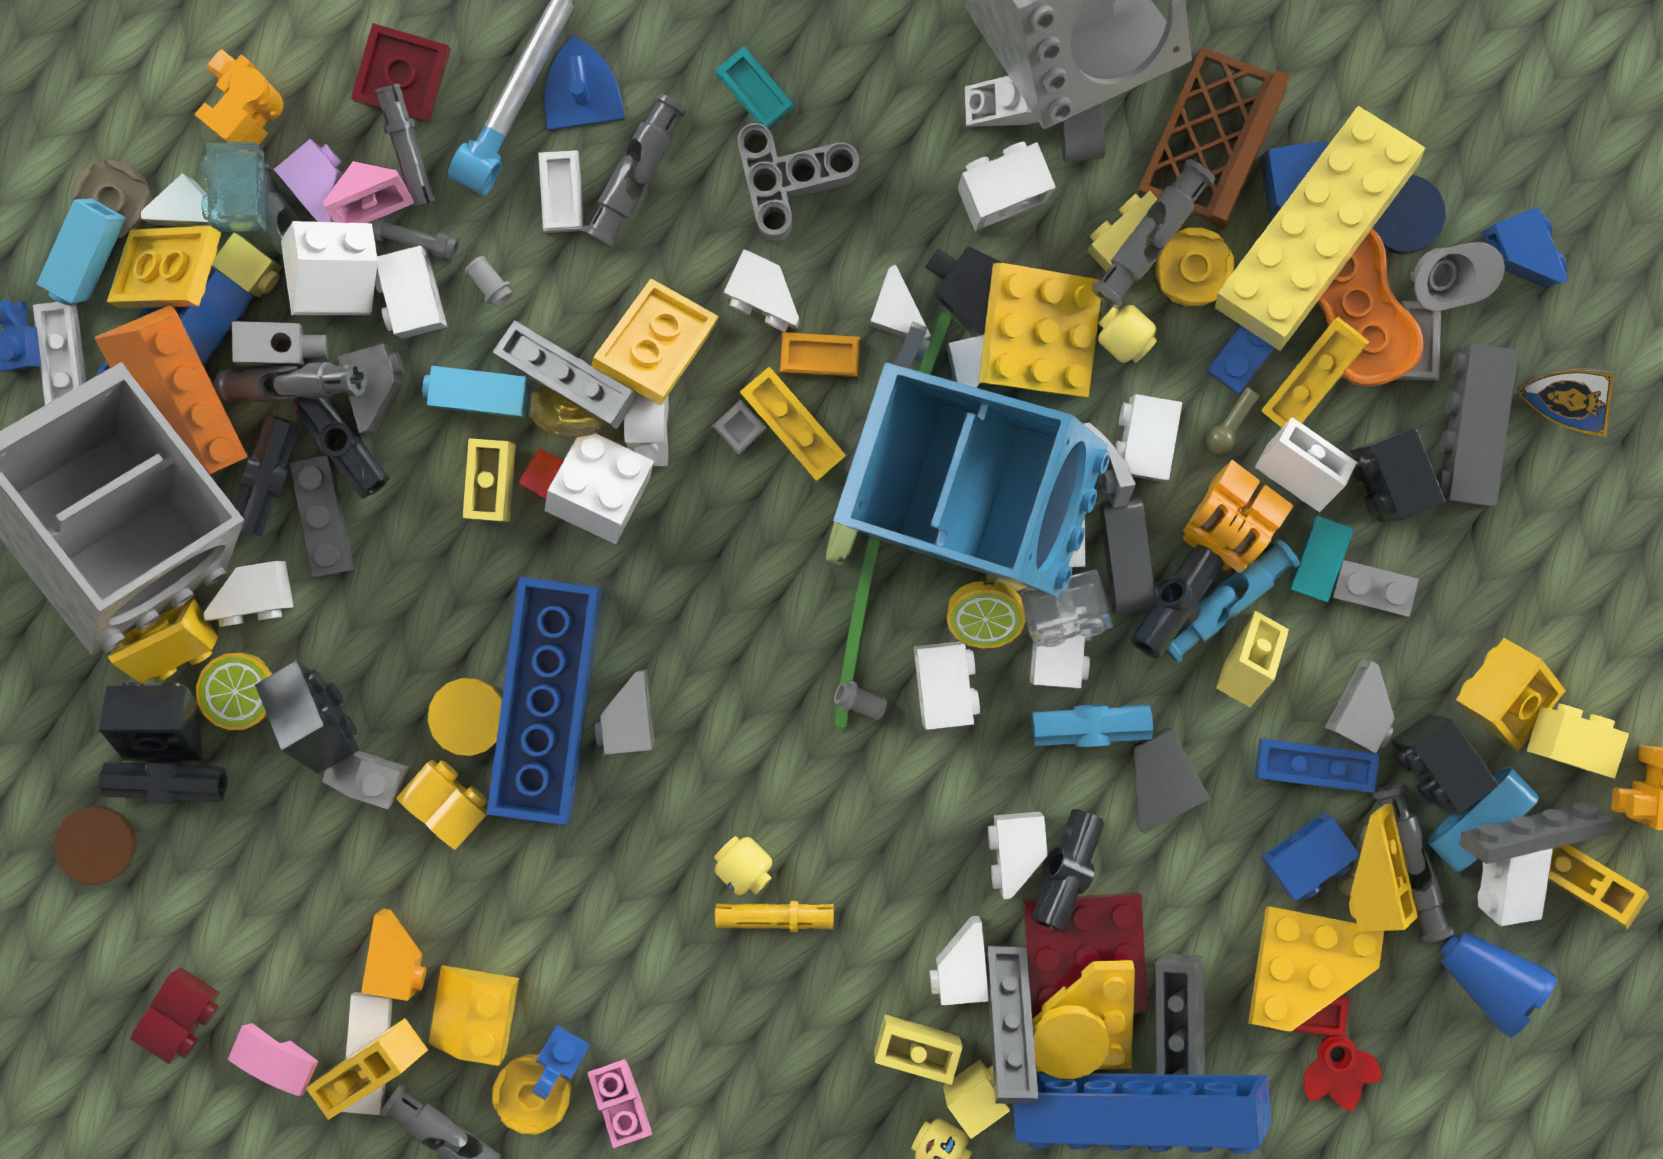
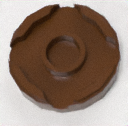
M96 805L79 809L64 819L57 830L54 849L57 862L68 876L80 883L96 885L112 881L126 872L131 864L133 854L136 852L137 841L134 828L123 814L110 808Z

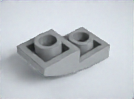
M1084 423L1086 427L1108 444L1107 451L1110 452L1108 466L1103 474H1098L1102 492L1108 494L1113 508L1127 506L1135 488V482L1126 463L1116 448L1097 428L1090 423Z

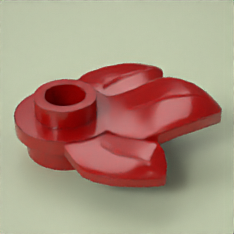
M1327 1036L1318 1046L1317 1059L1308 1065L1305 1070L1303 1086L1309 1101L1318 1100L1328 1093L1337 1104L1348 1111H1352L1359 1101L1362 1083L1379 1082L1382 1080L1378 1062L1370 1053L1357 1050L1354 1043L1346 1036ZM1335 1047H1341L1342 1055L1337 1059H1331V1050Z

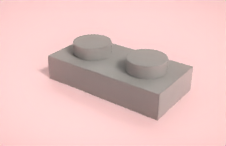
M1343 560L1330 598L1410 617L1419 579Z

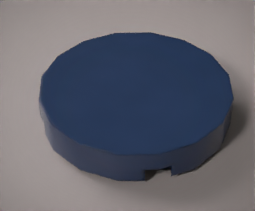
M1412 174L1373 226V229L1378 233L1384 247L1389 249V251L1396 254L1414 253L1431 245L1440 235L1446 220L1445 202L1439 190L1430 181Z

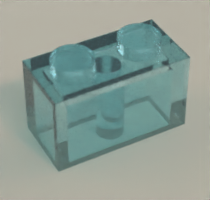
M256 142L206 143L207 156H202L200 162L202 178L207 180V195H203L201 200L203 218L208 220V223L219 232L266 231L263 150Z

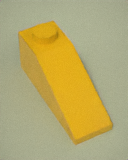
M1392 803L1384 804L1370 815L1349 902L1350 913L1357 921L1359 932L1405 930L1418 917Z
M1569 844L1551 848L1553 851L1548 880L1628 930L1649 898L1647 891Z
M404 1018L306 1087V1090L329 1120L400 1075L428 1049L406 1018Z

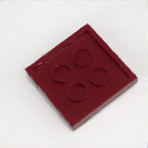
M1140 893L1078 896L1064 933L1056 932L1033 922L1031 917L1038 898L1023 899L1025 947L1027 949L1032 1018L1042 1011L1041 1006L1063 987L1068 989L1081 978V971L1095 961L1132 960L1135 968L1133 1013L1148 1012L1142 895Z

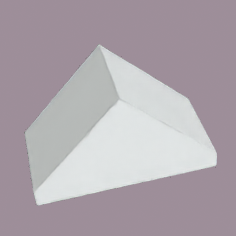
M183 173L141 211V219L153 226H211L214 229H232V221L193 179Z
M894 265L888 269L870 326L905 338L912 321L925 327L926 325L897 266ZM927 329L924 338L929 340L931 335Z
M984 335L948 344L947 352L954 382L975 388L979 385Z

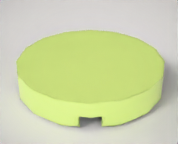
M834 522L828 543L826 560L838 565L843 564L844 559L852 549L858 531Z

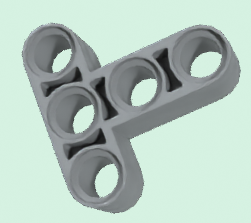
M750 123L744 126L738 135L739 153L760 234L766 240L772 242L784 240L791 233L792 214L788 199L847 185L856 178L859 171V155L856 149L844 142L777 157L772 134L765 125ZM752 137H761L767 144L763 151L752 153L745 148L746 142ZM845 156L851 160L853 165L848 171L839 173L830 164L835 157ZM800 165L809 166L813 169L814 176L807 182L797 181L792 175L796 167ZM768 174L775 178V186L769 191L763 192L758 190L754 185L756 179L761 175ZM772 212H778L786 219L785 224L778 230L768 229L764 225L765 217Z

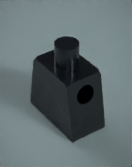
M967 247L958 261H956L938 248L925 266L926 269L943 280L934 296L974 337L982 336L985 332L993 263L1003 262L972 247Z

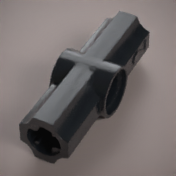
M299 397L294 400L290 406L315 437L320 450L331 458L360 498L365 499L377 493L385 486L390 477L364 445L360 434L351 428L329 398L310 399ZM342 433H346V446L339 451H335L333 444L335 438Z
M266 415L257 438L258 441L254 453L250 452L239 484L242 487L235 508L244 519L240 532L262 537L271 514L274 499L279 497L288 472L289 465H287L300 427L299 424L278 416Z
M1198 544L1192 548L1174 576L1167 577L1156 585L1154 590L1156 602L1130 638L1134 647L1141 650L1145 655L1157 659L1164 654L1181 627L1192 624L1199 617L1201 606L1198 602L1224 566V562L1219 555L1212 552L1208 547Z
M155 760L147 761L146 763L105 762L99 773L98 788H100L102 796L144 798V802L178 803L181 800L220 802L224 800L228 776L226 775L225 767L183 765V762Z
M1072 809L1059 845L1050 850L1043 861L1042 875L1046 880L1031 917L1033 922L1056 932H1065L1078 894L1085 892L1094 879L1095 867L1091 863V859L1105 824L1102 818L1080 809Z

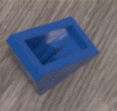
M1323 140L1271 148L1260 157L1268 211L1272 215L1276 216L1329 145Z

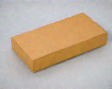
M782 332L780 373L858 377L860 337Z

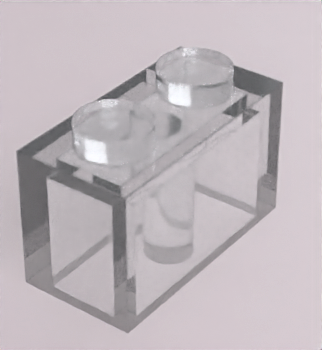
M1097 569L1072 575L1065 590L1061 589L1058 597L1030 588L1020 589L1028 630L1036 647H1055L1064 643L1066 639L1081 635L1083 637L1097 636L1104 629L1113 627L1104 587Z

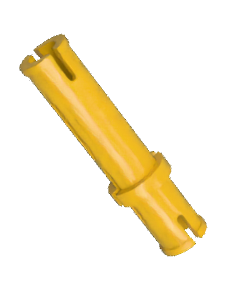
M790 901V904L716 903L715 908L716 929L780 928L790 929V932H798V929L833 930L834 904L808 905L799 904V901Z

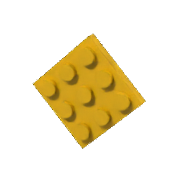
M993 263L978 383L1089 398L1101 299L1092 292L1091 287L1095 282L1099 283L1100 280L1006 263Z

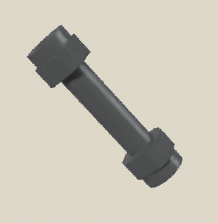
M386 217L369 222L372 223L374 240L383 242L384 239H389L414 247L422 246L425 250L432 251V255L436 258L454 261L459 248L458 238L439 232L436 236L390 224Z

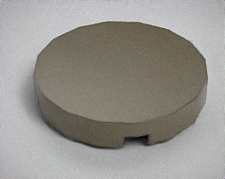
M106 160L105 162H100L96 165L92 164L84 168L74 181L70 198L71 205L73 200L92 198L126 217L117 238L125 239L128 237L130 230L141 229L146 221L141 219V211L152 202V193L145 177L133 167L119 161Z

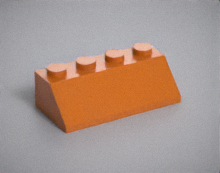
M172 305L94 337L109 367L111 368L122 362L208 474L247 458L198 354Z

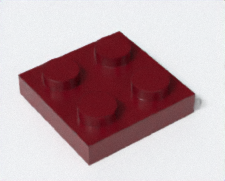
M372 23L351 99L356 103L382 110L375 90L400 83L409 118L429 124L451 48L443 43Z

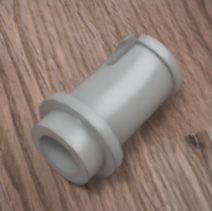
M485 256L476 258L465 268V273L471 277L485 295L484 301L487 304L492 303L497 308L512 297L511 283L501 279Z
M854 681L840 683L834 696V703L839 705L840 710L848 711L850 709L869 716L874 720H879L883 716L887 706L885 696L861 689Z

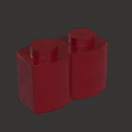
M178 968L166 979L152 1001L151 1006L134 1029L130 1040L168 1064H171L179 1056L185 1059L198 1041L194 1034L199 1024L206 1026L217 1012L219 1006L214 1002L220 992L183 968Z

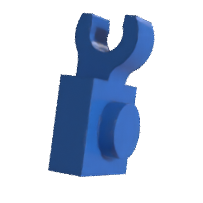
M10 300L0 301V324L4 328V331H0V371L14 372L41 366L37 327H30L27 324L28 307L26 302L10 304Z
M556 1025L535 1062L544 1067L545 1070L531 1093L546 1100L559 1076L569 1082L590 1044Z

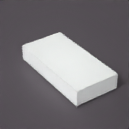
M578 150L539 153L543 231L545 233L582 231L584 223Z

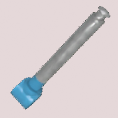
M550 0L477 140H469L468 144L463 143L456 151L448 169L447 176L449 179L482 196H486L491 191L499 176L502 165L500 161L501 156L497 152L574 8L573 0Z

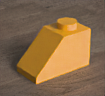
M383 908L374 915L361 993L408 1001L416 993V990H422L426 976V967L421 966L423 954L390 909Z

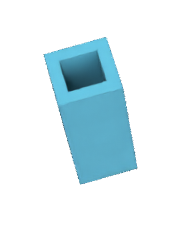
M92 198L73 200L37 285L48 290L50 298L65 305L89 301L125 223L126 217Z
M431 366L430 375H425L423 380L422 395L423 398H427L428 406L437 409L527 419L532 380L525 376Z

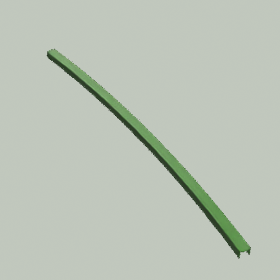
M940 314L919 372L931 375L952 319L949 315ZM871 536L868 539L857 587L840 683H848L853 681L862 625L881 540ZM837 705L835 726L844 728L847 727L849 710L842 711L839 705Z

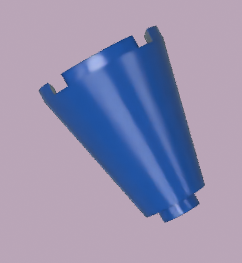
M1465 931L1459 936L1455 933L1449 936L1439 949L1444 954L1440 962L1500 1032L1509 1038L1517 1035L1531 1021L1528 1016L1536 1007L1540 1009L1557 982L1556 975L1550 970Z

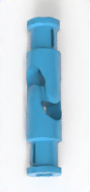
M1279 538L1273 540V546L1251 564H1248L1241 573L1235 571L1216 587L1210 596L1198 602L1201 606L1199 617L1192 624L1181 627L1166 649L1167 654L1175 662L1180 663L1183 660L1182 655L1199 641L1206 642L1226 624L1228 619L1238 615L1274 586L1273 581L1290 567L1296 568L1300 565L1297 556L1284 541ZM1241 586L1248 588L1246 594L1240 600L1233 588Z

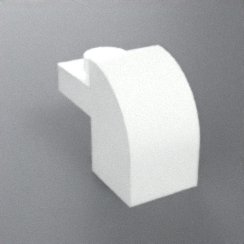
M634 391L638 398L624 418V437L627 448L653 460V466H668V396L662 405H659Z

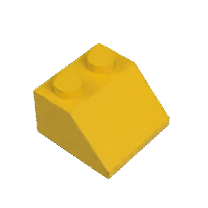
M193 598L176 609L172 608L160 614V618L148 628L140 631L136 627L125 634L126 640L112 650L108 658L113 665L140 684L153 678L156 682H159L173 675L177 671V666L188 661L191 665H195L211 656V650L218 636L209 621H205L202 609L196 599Z
M1503 638L1497 647L1492 648L1487 653L1484 664L1474 677L1468 679L1463 684L1456 701L1468 715L1509 747L1519 752L1532 735L1540 706L1552 709L1566 690L1541 658Z
M442 965L428 1044L459 1060L499 1066L507 1054L519 978Z

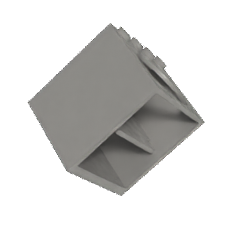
M964 0L970 17L1043 130L1192 61L1185 0H1168L1167 21L1152 0Z
M122 362L0 431V539L92 656L100 650H103L104 653L114 650L126 640L124 635L137 627L140 631L148 628L160 618L159 612L170 605L174 609L182 606L194 596L193 590L204 583L207 587H210L227 575L225 570L231 559L244 519Z

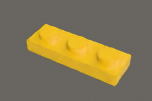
M1337 317L1267 402L1261 412L1281 428L1291 417L1303 424L1367 346L1369 341Z
M770 366L740 391V394L816 481L820 480L846 457V454Z

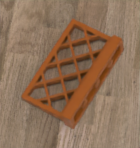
M1201 46L1141 181L1138 192L1146 195L1151 191L1158 198L1163 190L1150 186L1156 172L1171 166L1177 180L1180 173L1176 164L1195 156L1198 157L1200 164L1208 169L1202 153L1223 145L1229 159L1226 166L1211 171L1214 177L1221 175L1217 186H1215L1214 182L1210 186L1213 194L1207 208L1194 203L1195 209L1192 214L1210 220L1211 225L1225 230L1287 91L1291 75L1275 70L1273 74ZM1205 60L1220 65L1226 78L1205 86L1200 75ZM1229 69L1238 73L1231 75ZM1247 76L1262 81L1258 94L1241 100L1234 83L1235 81ZM1197 81L1200 89L1192 91L1194 84ZM1229 85L1236 103L1215 111L1208 93ZM1203 96L1210 114L1189 122L1184 111L1186 102ZM1253 104L1249 114H1247L1245 106ZM1239 109L1244 121L1243 128L1226 136L1218 118ZM1181 116L1184 124L1176 127L1178 120ZM1213 120L1220 139L1199 147L1192 128ZM1187 131L1194 149L1173 158L1168 146L1170 138ZM1237 139L1233 150H1231L1229 142ZM1165 152L1168 160L1160 163Z

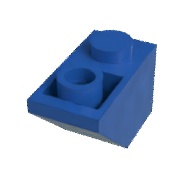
M1539 206L1496 223L1482 231L1486 243L1494 246L1502 255L1505 265L1504 271L1544 288H1549L1568 280L1565 273L1567 271L1566 260L1563 254L1556 250L1551 238V223L1547 216L1541 213Z

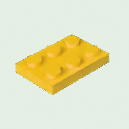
M211 226L130 230L107 302L117 308H154L169 305L173 307L199 306L206 290V282L212 262L217 254L221 232Z
M650 279L595 354L591 367L653 402L662 405L715 328L719 316Z

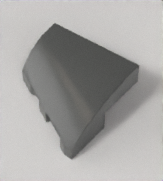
M1166 727L1152 735V739L1143 740L1133 746L1134 764L1136 765L1135 794L1137 795L1138 807L1136 823L1140 832L1160 825L1211 799L1172 729Z

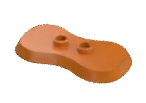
M1372 228L1317 301L1325 314L1328 327L1334 319L1339 317L1369 341L1367 346L1342 375L1349 382L1359 386H1377L1404 376L1419 363L1423 352L1421 329L1414 317L1396 300L1391 291L1386 273L1385 247L1378 233Z

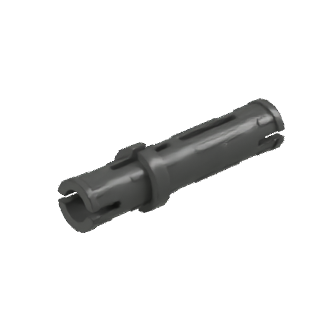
M400 83L376 89L375 92L386 125L383 126L384 132L390 135L405 186L414 201V204L410 206L413 207L435 201L413 131V127L416 124L414 118H409Z

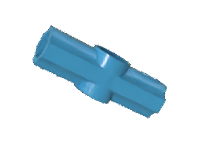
M1096 704L1073 706L1071 710L1031 712L1034 746L1075 744L1077 747H1096L1110 745V742L1152 739L1153 716L1151 706L1108 707V705Z

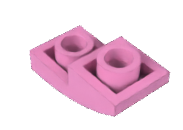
M253 1023L241 1027L228 1057L230 1062L250 1075L296 1096L305 1094L306 1087H308L318 1060L292 1041L279 1043Z
M626 1059L587 1072L598 1110H602L613 1148L653 1135Z

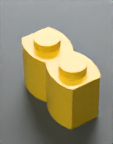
M430 760L396 799L411 814L425 823L442 841L456 850L487 816V806L485 804L488 800L476 788L470 786L466 789L456 780L459 776L458 773L449 764L442 760L439 763Z

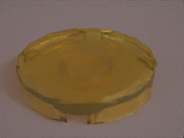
M544 385L540 386V391H533L531 394L530 417L536 425L547 432L566 437H582L602 430L606 424Z

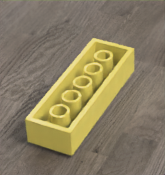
M1357 106L1219 290L1215 308L1281 351L1417 169L1425 147L1360 106Z

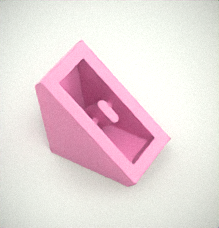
M353 161L323 203L329 215L336 223H369L414 204V201L396 170Z

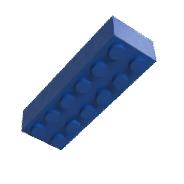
M519 577L487 807L488 815L566 825L572 819L603 587Z
M1036 1073L1038 1100L1036 1104H1013L1016 1143H1029L1031 1148L1037 1149L1051 1147L1054 1143L1068 1144L1070 1149L1076 1150L1087 1149L1094 1144L1107 1145L1108 1149L1115 1151L1127 1150L1134 1145L1147 1146L1148 1150L1155 1152L1168 1151L1174 1146L1188 1147L1189 1151L1195 1153L1209 1152L1214 1147L1229 1148L1230 1152L1236 1154H1247L1260 1148L1272 1124L1268 1075L1091 1073L1076 1079H1059L1046 1073Z

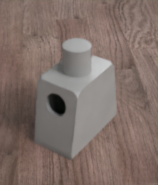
M232 322L233 363L241 370H246L249 367L294 365L298 367L297 369H301L305 366V358H327V335H305L303 327L298 323ZM291 341V347L287 352H278V346L281 342Z

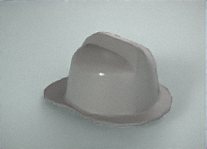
M1484 242L1468 243L1449 248H1435L1425 253L1419 259L1414 271L1410 272V279L1415 283L1414 291L1419 303L1429 310L1441 311L1476 303L1490 296L1503 279L1505 265L1502 255L1494 246Z

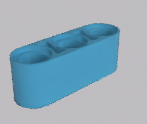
M1511 766L1505 767L1493 775L1499 784L1498 787L1461 813L1454 811L1428 837L1427 843L1454 872L1464 870L1477 859V857L1459 846L1462 831L1479 828L1483 824H1496L1509 821L1514 817H1523L1537 803L1539 796Z

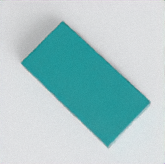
M745 46L714 71L715 75L754 121L765 125L769 130L795 109L793 102Z
M1314 516L1299 557L1300 565L1295 568L1288 589L1322 602H1328L1354 529L1320 516Z

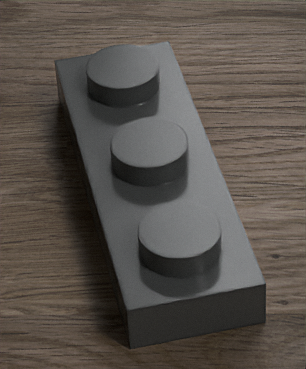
M325 455L289 463L312 577L319 578L355 570L331 458Z

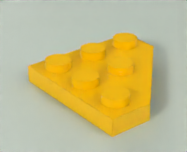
M1267 906L1264 914L1248 1024L1288 1032L1293 1031L1379 969L1384 931L1359 932L1357 923Z
M1133 961L1092 962L1081 971V978L1068 989L1065 987L1060 989L1041 1006L1042 1011L1032 1019V1024L1036 1026L1042 1020L1041 1016L1060 1006H1081L1089 1009V1013L1094 1014L1096 1017L1098 1015L1104 1021L1110 1040L1108 1055L1102 1065L1096 1070L1132 1069L1135 980ZM1036 1065V1072H1041L1042 1070Z

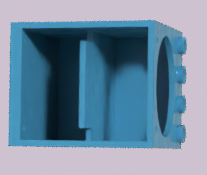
M885 362L833 522L883 542L1058 597L1060 590H1065L1071 579L1072 567L1069 566L1073 551L1080 549L1084 539L1085 530L1081 526L1086 512L1090 513L1093 510L1097 499V490L1094 487L1098 474H1103L1108 466L1110 452L1107 451L1108 444L1071 414Z

